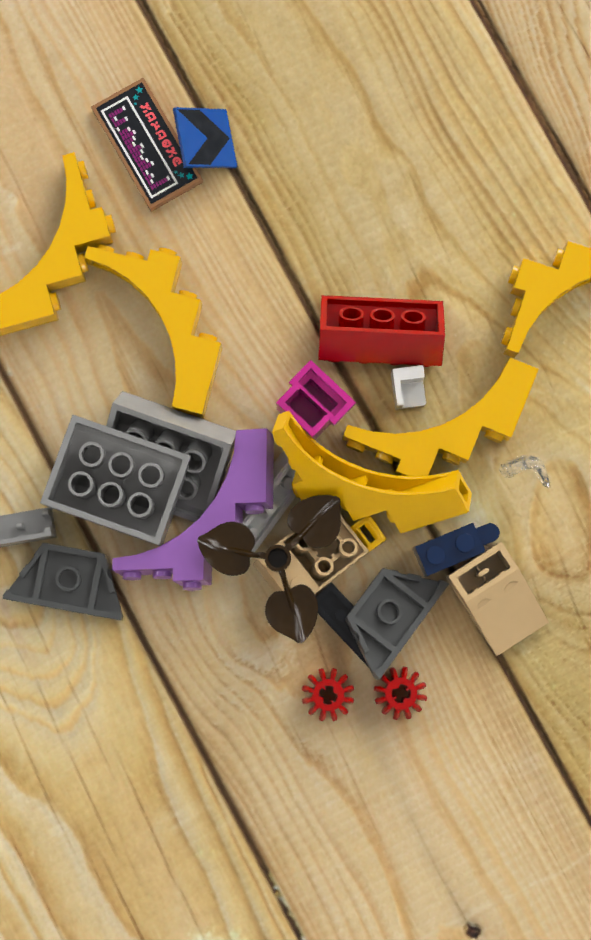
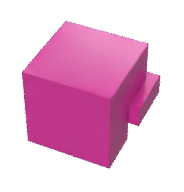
M311 360L290 380L289 384L291 387L276 402L277 410L280 413L290 411L298 424L314 440L330 424L335 426L356 404L344 390Z

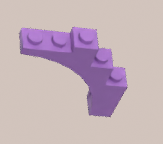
M267 428L236 430L234 454L226 479L215 499L201 517L179 536L160 547L137 555L113 558L112 571L123 576L124 580L131 581L141 580V575H153L154 579H171L173 574V581L183 586V590L198 591L202 590V585H212V566L206 561L199 549L198 537L226 522H239L243 524V510L247 514H262L264 509H273L274 438Z

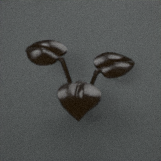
M317 495L297 503L288 515L287 524L290 530L298 535L286 546L273 545L266 553L252 552L255 545L254 535L246 525L239 522L220 524L197 539L203 557L220 573L229 576L244 574L249 569L250 557L265 559V563L270 570L279 572L284 591H276L270 595L265 606V615L272 628L297 643H303L314 629L318 615V602L314 592L304 584L296 585L290 589L285 572L291 562L289 551L302 538L306 545L312 548H324L335 541L341 526L340 498L337 496Z

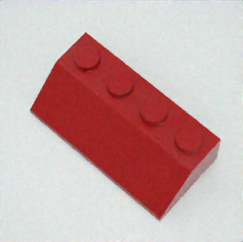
M321 295L318 360L359 362L361 364L385 363L390 365H423V367L442 366L445 343L443 301Z

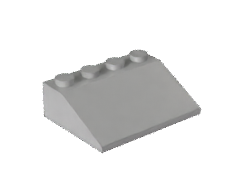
M122 391L112 403L106 426L191 456L174 515L193 522L197 521L219 492L234 449L236 431Z
M72 415L40 503L58 511L161 546L170 527L191 456Z

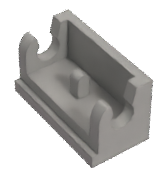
M50 507L0 516V548L57 538L53 512Z

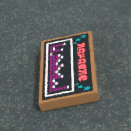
M144 78L91 106L93 113L151 212L203 183V179L196 168H184L178 136Z

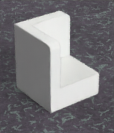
M423 365L392 369L391 380L396 410L425 406L426 398L423 384L425 374Z

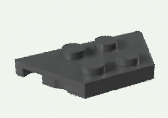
M42 543L34 554L33 559L29 564H26L10 589L6 590L3 594V599L123 620L109 563L104 553Z
M386 568L380 570L345 617V621L375 679L379 680L447 588L448 582L425 579L410 573L407 575L401 574L396 570Z

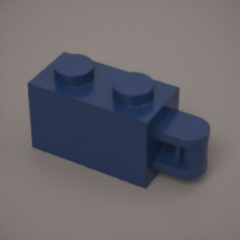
M471 523L414 547L413 551L424 577H427L486 552L484 545L497 540L500 531L493 523H488L478 528H475L474 523Z

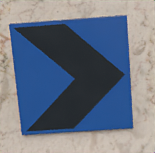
M173 108L184 168L238 167L226 109Z

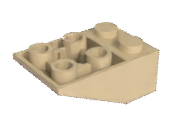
M341 515L340 532L332 544L324 548H312L306 545L302 538L289 551L291 562L285 572L290 589L296 585L304 584L316 594L369 552ZM292 531L275 545L286 546L298 534ZM257 558L253 565L274 592L284 591L279 572L270 570L265 563V559Z
M502 542L494 545L445 577L496 656L549 623L520 569Z

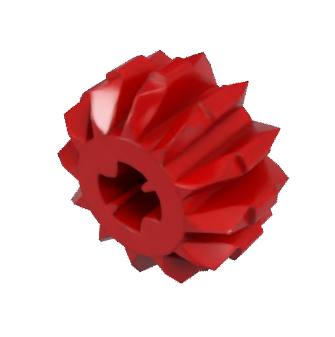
M391 667L389 672L392 679L389 680L385 675L380 678L381 681L386 683L385 687L374 686V691L384 693V696L377 697L374 701L376 704L387 701L381 712L386 715L393 707L394 720L399 719L400 710H403L406 719H411L409 707L412 706L415 711L421 712L422 708L415 701L416 699L421 701L427 700L426 695L417 694V690L424 689L426 683L413 684L419 677L418 672L412 673L409 679H406L408 667H402L400 677L397 676L396 669ZM400 684H404L406 686L404 690L409 691L408 697H402L401 702L395 701L397 697L395 695L392 696V690L398 689Z
M323 668L319 669V675L322 679L320 681H317L310 674L308 679L315 685L314 688L307 685L302 686V691L312 693V696L303 698L302 703L308 704L314 701L315 704L309 709L308 713L313 715L320 708V721L325 720L326 711H330L332 720L337 721L335 709L339 708L344 715H347L349 711L342 705V702L354 703V698L344 696V693L353 691L354 686L348 685L342 688L341 685L348 679V676L343 674L336 681L337 669L335 668L331 669L330 678H326ZM325 686H332L333 692L337 694L334 701L330 699L331 703H324L323 696L319 695L322 688L326 690Z

